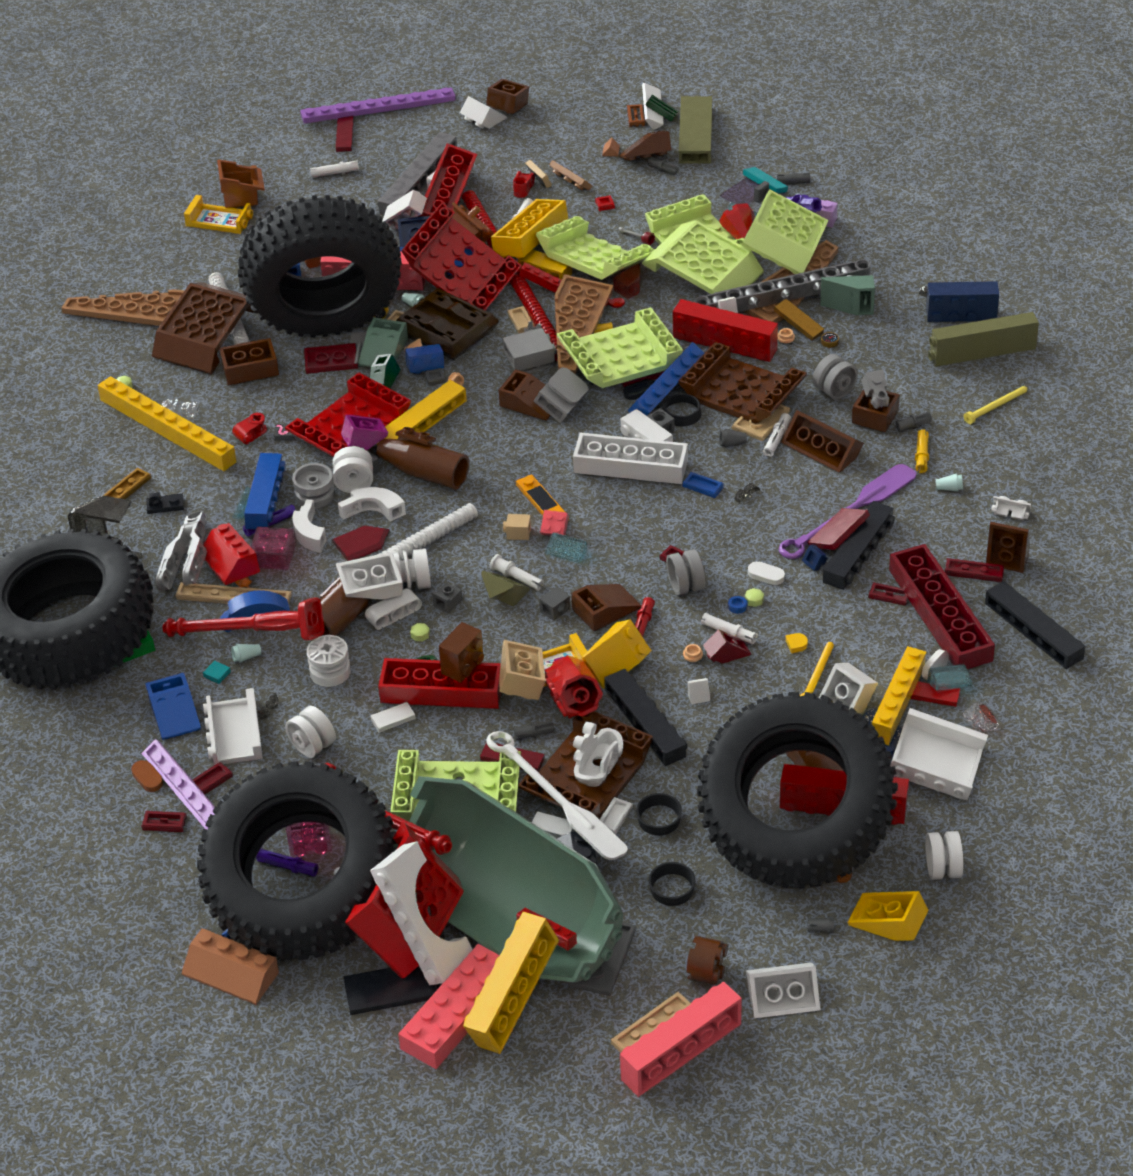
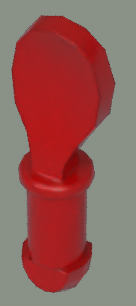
M622 298L609 299L607 305L613 308H620L625 305V300Z

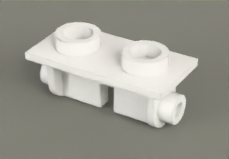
M1005 496L993 497L994 505L991 507V512H994V515L1007 517L1008 512L1012 511L1011 518L1022 521L1024 519L1028 520L1031 513V504L1024 500H1010Z

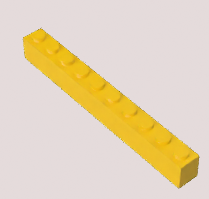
M110 376L98 384L100 400L218 469L226 471L237 462L234 446Z

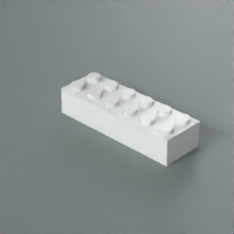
M580 433L573 455L574 473L682 484L688 462V444Z

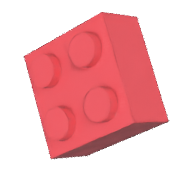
M544 510L540 533L542 535L565 538L569 518L568 513Z

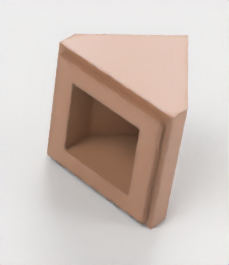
M611 138L604 145L602 156L618 157L620 145Z

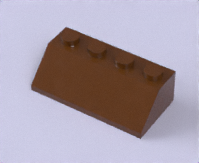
M796 410L781 443L839 473L858 457L864 444Z

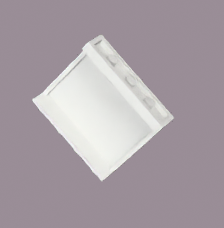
M910 708L890 767L895 766L896 775L894 776L898 778L909 779V781L959 799L968 800L988 735Z

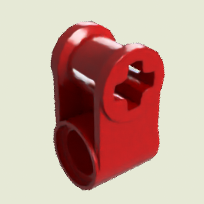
M517 172L513 180L515 197L524 198L528 195L535 182V173Z
M258 412L251 414L233 427L232 434L242 443L248 445L249 442H253L256 438L266 433L267 427L264 425L265 416Z

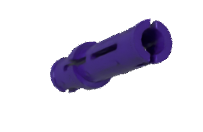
M290 504L283 509L273 512V522L269 523V527L292 517L293 512L296 511L295 507ZM245 525L243 526V531L247 537L260 531H266L261 529H245Z
M262 848L256 856L258 862L289 869L295 874L299 872L315 877L319 869L318 864L304 861L300 857L293 858Z

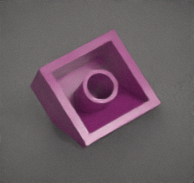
M346 414L341 435L348 447L356 446L368 450L386 438L388 431L381 419Z

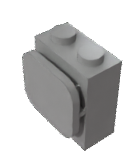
M543 328L503 338L504 353L514 370L531 373L550 367L551 362H555V345L551 344L548 334H545Z
M560 368L539 391L534 402L558 422L562 423L583 400L589 389L587 384L567 368Z

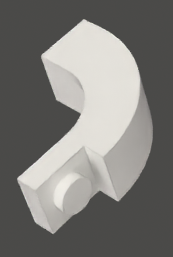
M379 487L353 490L350 492V498L338 503L339 516L343 520L367 510L378 511L389 521L406 515L403 499L396 493Z

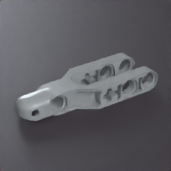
M196 511L187 515L178 536L166 547L155 579L159 591H166L172 588L183 554L186 552L188 557L183 564V584L186 586L196 584L207 553L206 548L202 544L207 522L204 511Z

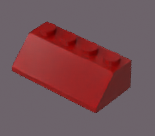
M230 523L221 524L211 530L203 544L207 550L204 561L225 585L260 572L255 551Z

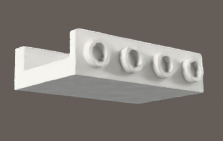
M254 688L246 689L247 698L211 702L210 695L206 696L207 703L203 704L205 716L208 715V718H205L206 730H210V732L206 733L207 744H211V747L207 748L209 759H213L214 765L219 762L224 765L263 759Z

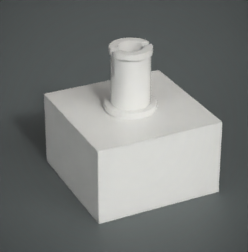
M835 663L819 698L821 695H825L832 699L833 703L839 700L848 706L849 709L852 707L857 713L863 715L878 683L850 663Z

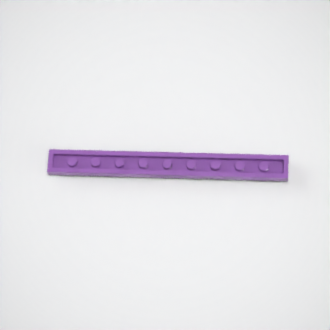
M442 88L404 95L399 94L391 97L385 96L378 99L352 101L351 103L306 108L300 110V114L305 124L352 115L359 116L454 101L455 94L452 88Z

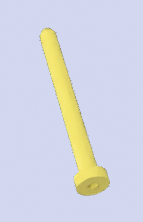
M1022 386L974 412L968 411L964 414V420L970 425L975 423L976 418L1026 393L1027 387Z

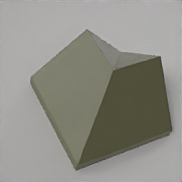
M482 570L481 575L490 599L499 600L514 607L530 590L529 587L500 574Z

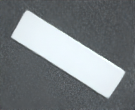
M643 83L645 120L655 130L664 124L663 116L645 104L652 94L661 100V90Z

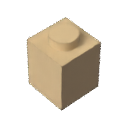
M508 514L507 521L503 522V532H506L507 539L529 540L531 531L530 515Z

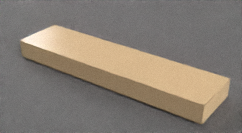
M679 992L675 993L612 1038L611 1044L621 1053L624 1048L639 1041L644 1034H649L660 1023L666 1022L677 1011L685 1009L691 1003Z

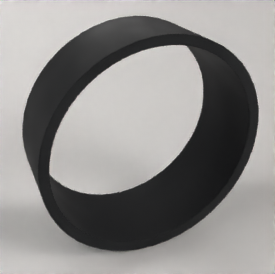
M675 394L670 396L664 403L663 410L675 418V426H690L701 418L700 403L692 395ZM684 402L696 406L697 410L692 414L679 416L670 413L667 408L672 404Z
M654 793L645 796L636 807L639 825L645 832L651 835L662 836L672 833L680 823L682 814L680 802L675 797L664 793ZM662 805L673 809L678 818L669 825L652 826L645 823L641 819V815L652 806Z
M665 862L656 866L651 871L648 881L651 894L656 901L667 906H677L691 898L696 879L693 871L688 866L679 862ZM676 874L686 878L691 888L683 895L669 897L656 892L653 886L660 877Z

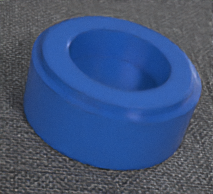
M734 596L728 601V609L733 613H743L747 610V600L741 596Z

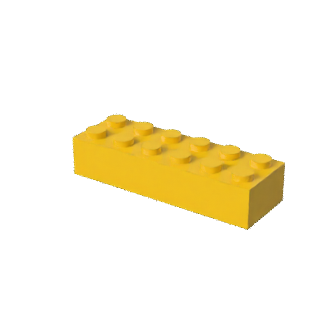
M536 199L491 236L493 250L503 258H507L508 255L517 259L524 258L540 244L536 237L537 232L568 219L566 200Z
M526 912L522 913L515 923L512 934L506 940L502 953L497 957L493 970L487 976L483 989L477 995L473 1008L465 1017L463 1027L478 1047L501 1054L559 941L546 918Z

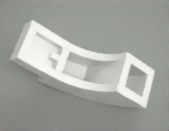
M306 499L300 511L293 512L295 537L305 548L321 553L326 543L325 527H318L311 523L315 515L314 500Z

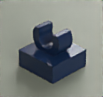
M809 545L802 561L813 571H818L821 565L826 564L828 557L816 545Z

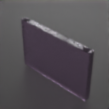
M746 177L722 193L720 197L733 204L750 203L754 200V188L759 184Z

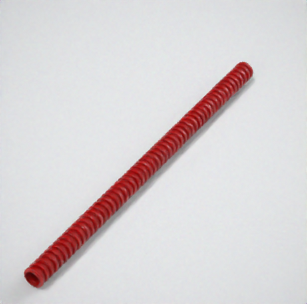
M472 190L465 191L462 195V200L467 209L471 211L475 206H478L481 211L475 217L495 234L497 230L475 192ZM490 237L486 242L488 243L489 247L493 250L492 241ZM519 269L509 282L534 325L536 326L540 323L545 334L549 335L551 344H554L556 348L554 359L557 361L556 331L526 279L519 276Z

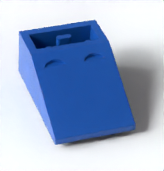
M184 673L145 683L148 699L162 740L201 730Z

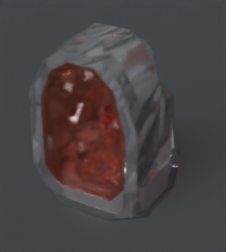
M981 701L972 704L962 714L973 728L992 732L998 726L995 715Z

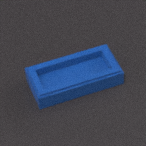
M690 472L683 481L682 487L716 498L723 489L724 483Z

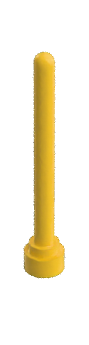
M832 642L826 644L805 692H814L833 650L834 644Z

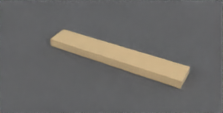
M180 582L176 593V600L228 604V601L240 594L264 590L275 592L285 597L289 604L292 594L291 591L207 584L186 586Z

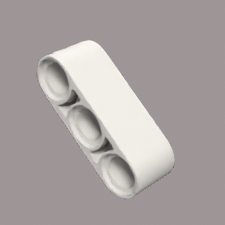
M406 588L402 590V596L384 599L370 606L365 612V618L377 630L382 629L381 627L384 628L398 621V619L414 613V610L418 611L422 606V601L412 590Z

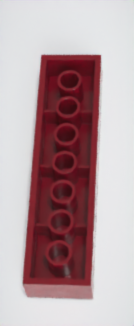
M926 544L891 553L889 571L904 590L909 601L941 649L948 652V659L956 671L960 672L993 662L994 642Z

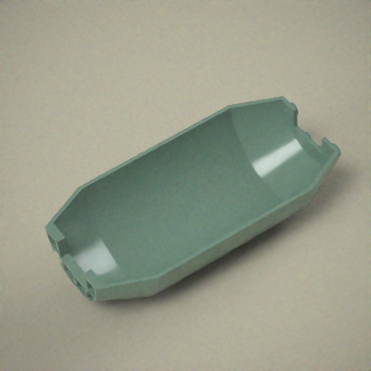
M418 777L410 796L420 800L409 822L430 832L437 830L441 836L448 835L451 838L452 849L449 853L439 855L435 849L432 851L459 877L464 889L448 922L487 949L500 955L506 940L514 930L517 921L516 914L522 909L527 908L577 934V944L569 951L556 945L540 979L566 982L588 980L604 961H608L613 954L612 949L623 934L621 930L623 924L622 909L598 866L468 781Z

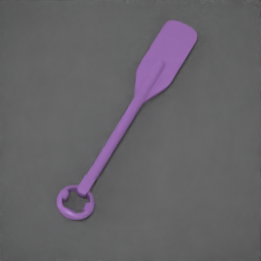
M904 464L895 465L864 486L856 502L847 508L858 509L862 506L870 505L873 501H884L916 478V472ZM829 520L807 535H802L797 540L787 539L783 541L779 546L780 554L787 559L801 557L805 552L807 542ZM790 544H794L799 550L795 553H789L785 548Z

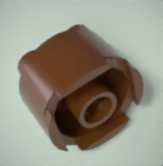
M695 936L693 939V943H696L695 949L690 948L688 955L687 973L690 975L687 978L715 985L718 983L719 978L723 979L725 973V966L722 965L723 957L727 956L728 944H724L721 940Z

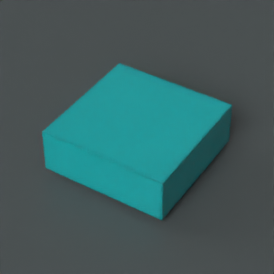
M214 660L203 672V677L220 684L231 673V669Z

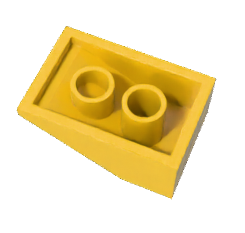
M631 619L615 623L581 658L600 686L605 689L604 677L623 669L631 670L652 650Z
M919 891L862 893L847 923L849 926L894 941H912L915 939L929 910Z

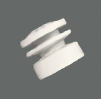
M426 548L413 550L412 559H408L406 551H403L404 560H399L398 552L393 553L402 582L407 583L408 589L411 590L412 582H416L418 590L431 588Z
M324 635L309 643L307 658L310 677L314 683L320 686L331 687L337 686L348 679L351 670L348 647L344 639L334 635Z

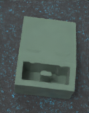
M873 275L821 277V306L854 315H874L875 285Z
M373 318L366 333L358 366L371 368L377 355L393 354L395 360H397L408 340L407 323Z

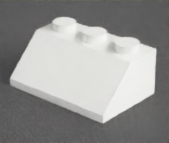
M813 963L746 970L748 992L754 1018L821 1010L816 966Z

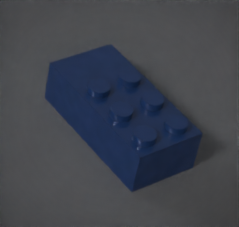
M998 281L928 283L926 300L927 322L982 321L997 318L999 304Z

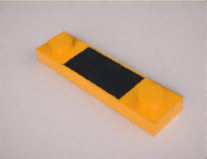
M532 474L516 480V486L542 516L544 510L565 512Z

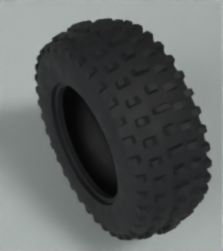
M312 195L311 199L299 197V201L292 202L289 200L286 201L287 205L282 207L277 205L273 212H265V217L263 219L258 218L256 220L257 225L250 227L249 234H246L240 249L241 256L238 259L239 285L246 296L247 303L251 305V309L255 314L258 313V318L266 320L268 326L274 325L277 331L283 329L289 335L298 333L299 337L308 334L311 338L322 334L323 337H328V334L331 333L340 335V332L344 330L351 332L353 327L358 326L361 328L364 326V322H371L374 315H381L383 312L382 308H387L389 300H393L395 296V291L399 285L398 278L401 276L400 266L402 261L400 247H397V240L393 239L394 234L389 229L387 222L382 221L383 219L379 214L375 215L373 208H365V204L362 202L356 204L352 198H349L347 201L343 200L342 196L330 198V195H325L324 198H317V195ZM317 257H339L352 262L345 269L323 277H300L287 272L298 263Z
M69 529L67 533H61L58 530L54 532V535L46 536V533L41 534L39 539L33 540L30 538L27 544L22 546L17 544L12 552H4L3 558L0 560V672H2V675L7 679L12 678L16 684L23 682V686L28 688L36 685V688L40 690L45 686H50L51 690H56L58 686L62 685L65 688H71V684L78 682L80 685H83L85 680L90 678L97 680L99 679L98 675L104 672L107 674L111 673V668L115 665L120 667L124 663L123 659L125 657L131 658L134 654L133 649L140 648L142 645L140 640L146 638L148 634L147 629L151 626L152 613L154 611V607L151 605V603H154L153 586L147 570L144 571L137 555L133 554L125 544L122 545L119 539L112 540V536L109 534L101 536L99 531L88 533L87 529H82L80 532ZM76 595L96 596L89 605L68 617L48 622L29 621L40 609L57 600Z
M789 692L788 696H784L781 693L772 695L770 700L768 697L757 700V705L751 703L748 707H743V713L738 711L735 713L736 718L732 715L729 718L730 722L726 721L723 725L724 728H719L718 733L714 736L716 741H710L707 750L709 755H704L702 759L704 770H699L698 778L701 780L702 785L698 786L697 796L702 797V801L697 806L700 813H705L701 822L704 828H709V840L711 843L716 842L715 845L718 848L719 854L721 856L725 855V858L732 867L735 868L737 866V869L741 872L743 871L745 875L755 880L759 877L760 882H766L767 885L771 886L773 882H776V886L787 889L789 884H793L794 888L805 889V884H810V887L822 886L821 881H825L827 884L831 881H838V875L842 878L846 874H851L853 872L852 867L856 869L859 867V864L863 865L866 862L865 858L868 859L871 855L870 852L875 853L880 843L878 839L884 840L887 829L885 825H891L893 820L890 810H894L897 806L896 799H892V794L898 791V784L892 782L894 775H896L895 766L890 767L892 755L890 751H886L883 737H878L879 734L875 727L869 724V721L865 717L863 718L860 713H857L852 707L849 709L848 706L839 700L833 703V700L825 695L817 698L815 694L805 692L804 696H800L799 692ZM791 751H812L825 755L836 762L847 775L846 790L836 810L821 823L802 830H781L771 827L756 818L748 809L749 789L756 774L773 758Z
M298 761L288 762V766H283L282 763L272 766L271 770H267L265 767L256 772L257 775L254 777L252 774L248 775L247 779L245 778L241 781V785L235 784L233 786L234 789L228 792L229 795L225 794L222 797L224 801L220 800L212 811L214 815L210 814L205 824L208 829H203L201 837L203 844L198 846L199 856L202 859L197 860V869L202 873V875L198 876L199 886L201 889L205 888L202 891L203 901L205 904L211 903L209 905L211 909L209 913L212 918L219 916V927L223 931L228 929L227 933L234 941L239 939V943L245 945L249 950L253 947V949L260 951L261 954H268L274 957L278 955L279 958L285 960H292L293 956L298 958V960H308L309 955H314L315 958L325 956L326 951L334 953L341 950L340 946L342 944L348 946L350 942L356 941L355 936L357 934L345 922L354 906L366 903L377 885L370 870L397 849V847H394L397 843L393 840L396 831H390L392 830L391 825L394 823L391 816L385 817V810L387 809L383 802L378 804L379 800L373 790L368 792L369 788L359 780L356 783L357 778L352 774L349 776L346 772L343 774V770L340 768L334 770L324 763H321L320 767L314 765V762L305 761L304 765H299ZM316 822L328 825L345 836V854L339 870L324 887L313 894L297 899H277L267 896L253 887L252 869L255 858L263 844L279 830L297 823Z

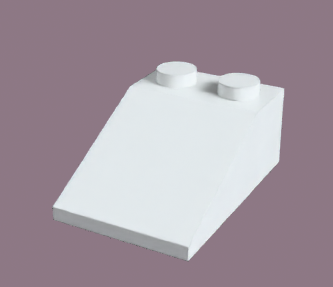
M392 552L336 563L346 597L388 599L402 596L403 582Z

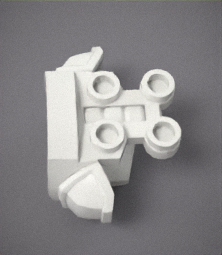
M586 722L582 733L585 734L584 737L577 735L573 742V747L577 748L573 760L576 761L574 775L578 782L596 787L606 779L607 774L610 773L621 756L623 740L621 734L611 728L601 729L594 735L596 724ZM595 759H602L600 766L594 765L593 761Z

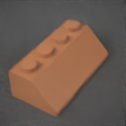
M203 928L190 943L182 970L183 976L255 1005L279 974L276 957L261 954L260 951L253 948L249 950L241 943Z

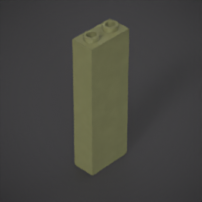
M681 96L679 164L711 163L712 96Z
M1033 312L932 329V335L929 337L931 346L930 351H928L929 360L933 361L935 367L1034 350L1037 346L1039 321Z

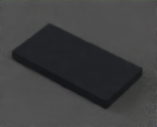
M420 966L405 978H401L390 967L343 976L350 1016L428 1001L436 992L435 984L429 985Z

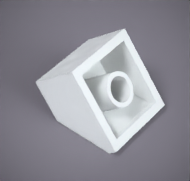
M469 96L460 111L461 114L465 115V120L471 123L473 120L476 121L475 125L482 129L484 126L490 129L507 118V116Z

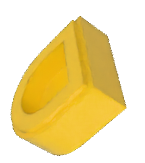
M804 634L786 635L785 640L791 653L801 652L807 648L808 639Z

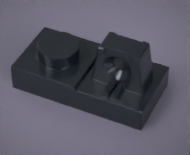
M160 492L149 493V498H146L147 514L184 510L183 493L161 496Z

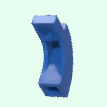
M264 590L250 591L228 601L229 609L220 616V619L252 617L254 614L290 611L288 600L275 592Z

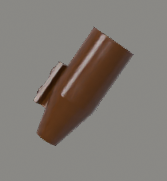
M404 427L396 432L395 435L398 436V439H383L378 443L377 455L407 475L454 490H458L467 478L470 464L469 457L466 454L433 445L432 443L436 441V438L430 436L429 433H419L414 431L413 428Z
M340 577L320 595L324 621V634L322 636H339L367 608L371 600L370 598L346 597Z

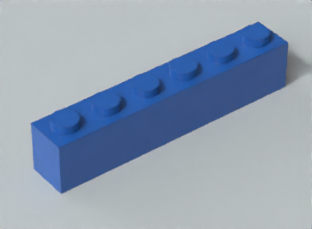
M692 342L627 411L631 413L638 409L647 416L678 384V380L697 362L704 352Z
M260 453L244 513L245 529L268 530L269 523L273 522V512L276 509L275 502L278 501V492H280L283 472H285L286 468L285 461H282V454Z

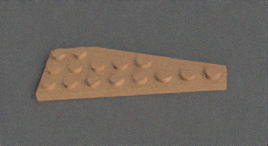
M827 240L817 245L804 272L828 267L838 253V246ZM783 267L761 282L794 274ZM805 297L789 301L798 307ZM779 303L743 311L751 317L775 323L783 320L774 311L775 306Z
M564 274L555 293L558 370L560 368H567L576 375L579 367L558 339L557 333L573 329L579 338L594 334L611 297L614 285Z
M172 289L168 290V293H159V291H153L152 294H143L142 292L115 294V297L99 295V298L93 299L88 298V296L67 298L62 306V313L160 326L184 291Z

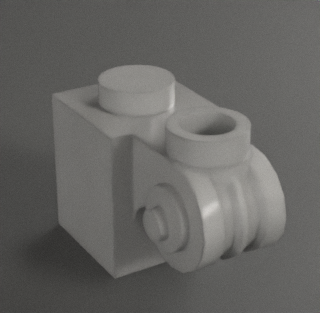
M883 369L865 373L862 384L866 397L872 396L871 404L875 409L882 408L883 406L887 407L889 396H887L886 392L887 382Z

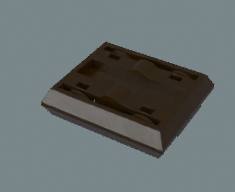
M439 288L435 289L396 320L407 323L408 338L414 341L421 339V343L424 346L439 344L443 350V355L452 360L457 359L476 341L489 334L499 323V320L493 314Z

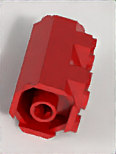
M567 655L554 661L551 667L544 670L545 683L549 690H551V697L564 718L568 717L570 719L576 715L582 717L597 710L603 692L597 679L583 660Z

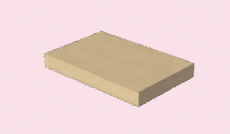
M781 404L771 416L756 424L752 423L751 420L746 421L743 416H740L732 425V430L746 433L750 437L764 441L773 431V427L778 423L781 414H788L790 408Z

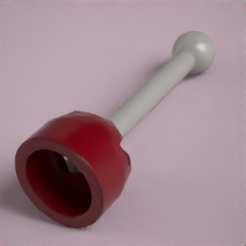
M620 227L618 230L619 233L640 237L641 241L649 246L655 241V234L652 232H644L641 235L625 230L624 227Z

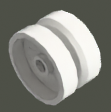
M353 446L340 449L334 455L333 482L338 489L350 493L353 490L371 486L373 482L372 457L368 451Z
M314 706L306 707L299 713V716H294L285 724L286 733L293 746L308 758L315 757L322 751V748L330 746L336 740L333 725L326 715Z
M947 831L943 839L938 832L927 833L925 851L930 879H943L945 870L949 878H962L963 851L959 832Z

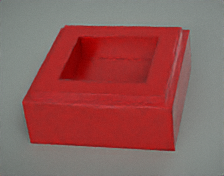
M611 195L595 198L599 211L615 209Z

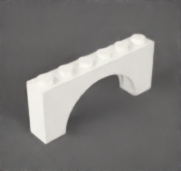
M412 842L400 846L372 868L370 872L414 954V958L418 962L429 985L445 982L473 949L467 937L451 939L450 941L439 938L428 928L422 919L416 901L415 888L419 870L427 860L418 842Z

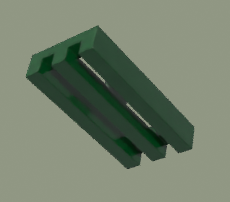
M653 94L645 104L669 121H673L679 112Z

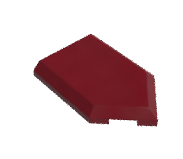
M364 525L331 540L345 559L350 561L382 549L390 529Z

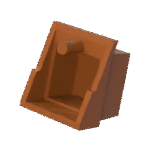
M217 160L225 208L245 206L246 203H250L251 206L258 205L257 190L265 191L261 168H257L255 165L249 167L237 165L236 162Z
M455 202L452 203L453 211L455 212L453 219L485 243L494 234L493 231L475 217L481 211L478 206L469 211L463 205L458 206Z

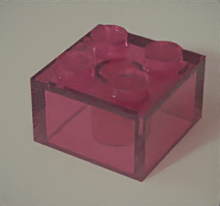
M257 527L251 548L256 553L259 568L289 570L296 547L294 529Z
M303 822L286 827L290 856L332 852L330 826L316 822Z

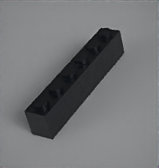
M876 501L870 504L867 508L870 516L841 544L823 569V583L842 590L852 583L855 573L860 572L862 563L868 561L872 549L875 550L877 548L879 539L884 538L887 528L889 526L892 527L894 524L893 507Z
M1005 581L986 591L985 604L1062 667L1068 669L1084 659L1085 645L1081 641L1077 640L1066 629L1057 624L1054 619L1047 616L1040 608L1032 604Z
M626 669L604 677L605 691L633 727L653 736L650 748L665 767L686 758L688 746L685 739L677 734L676 728L669 724L665 714L657 709L655 702L648 698L644 688L637 684L633 675H630Z

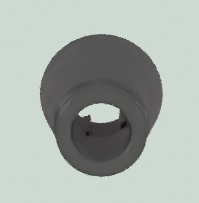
M730 429L721 430L719 434L720 445L727 447L746 443L747 434Z

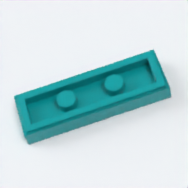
M756 167L743 170L744 176L759 185L764 181L768 182L769 189L778 194L785 193L788 190V186Z

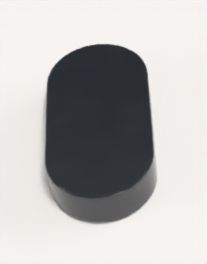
M646 379L630 384L623 389V395L628 400L639 399L655 381Z

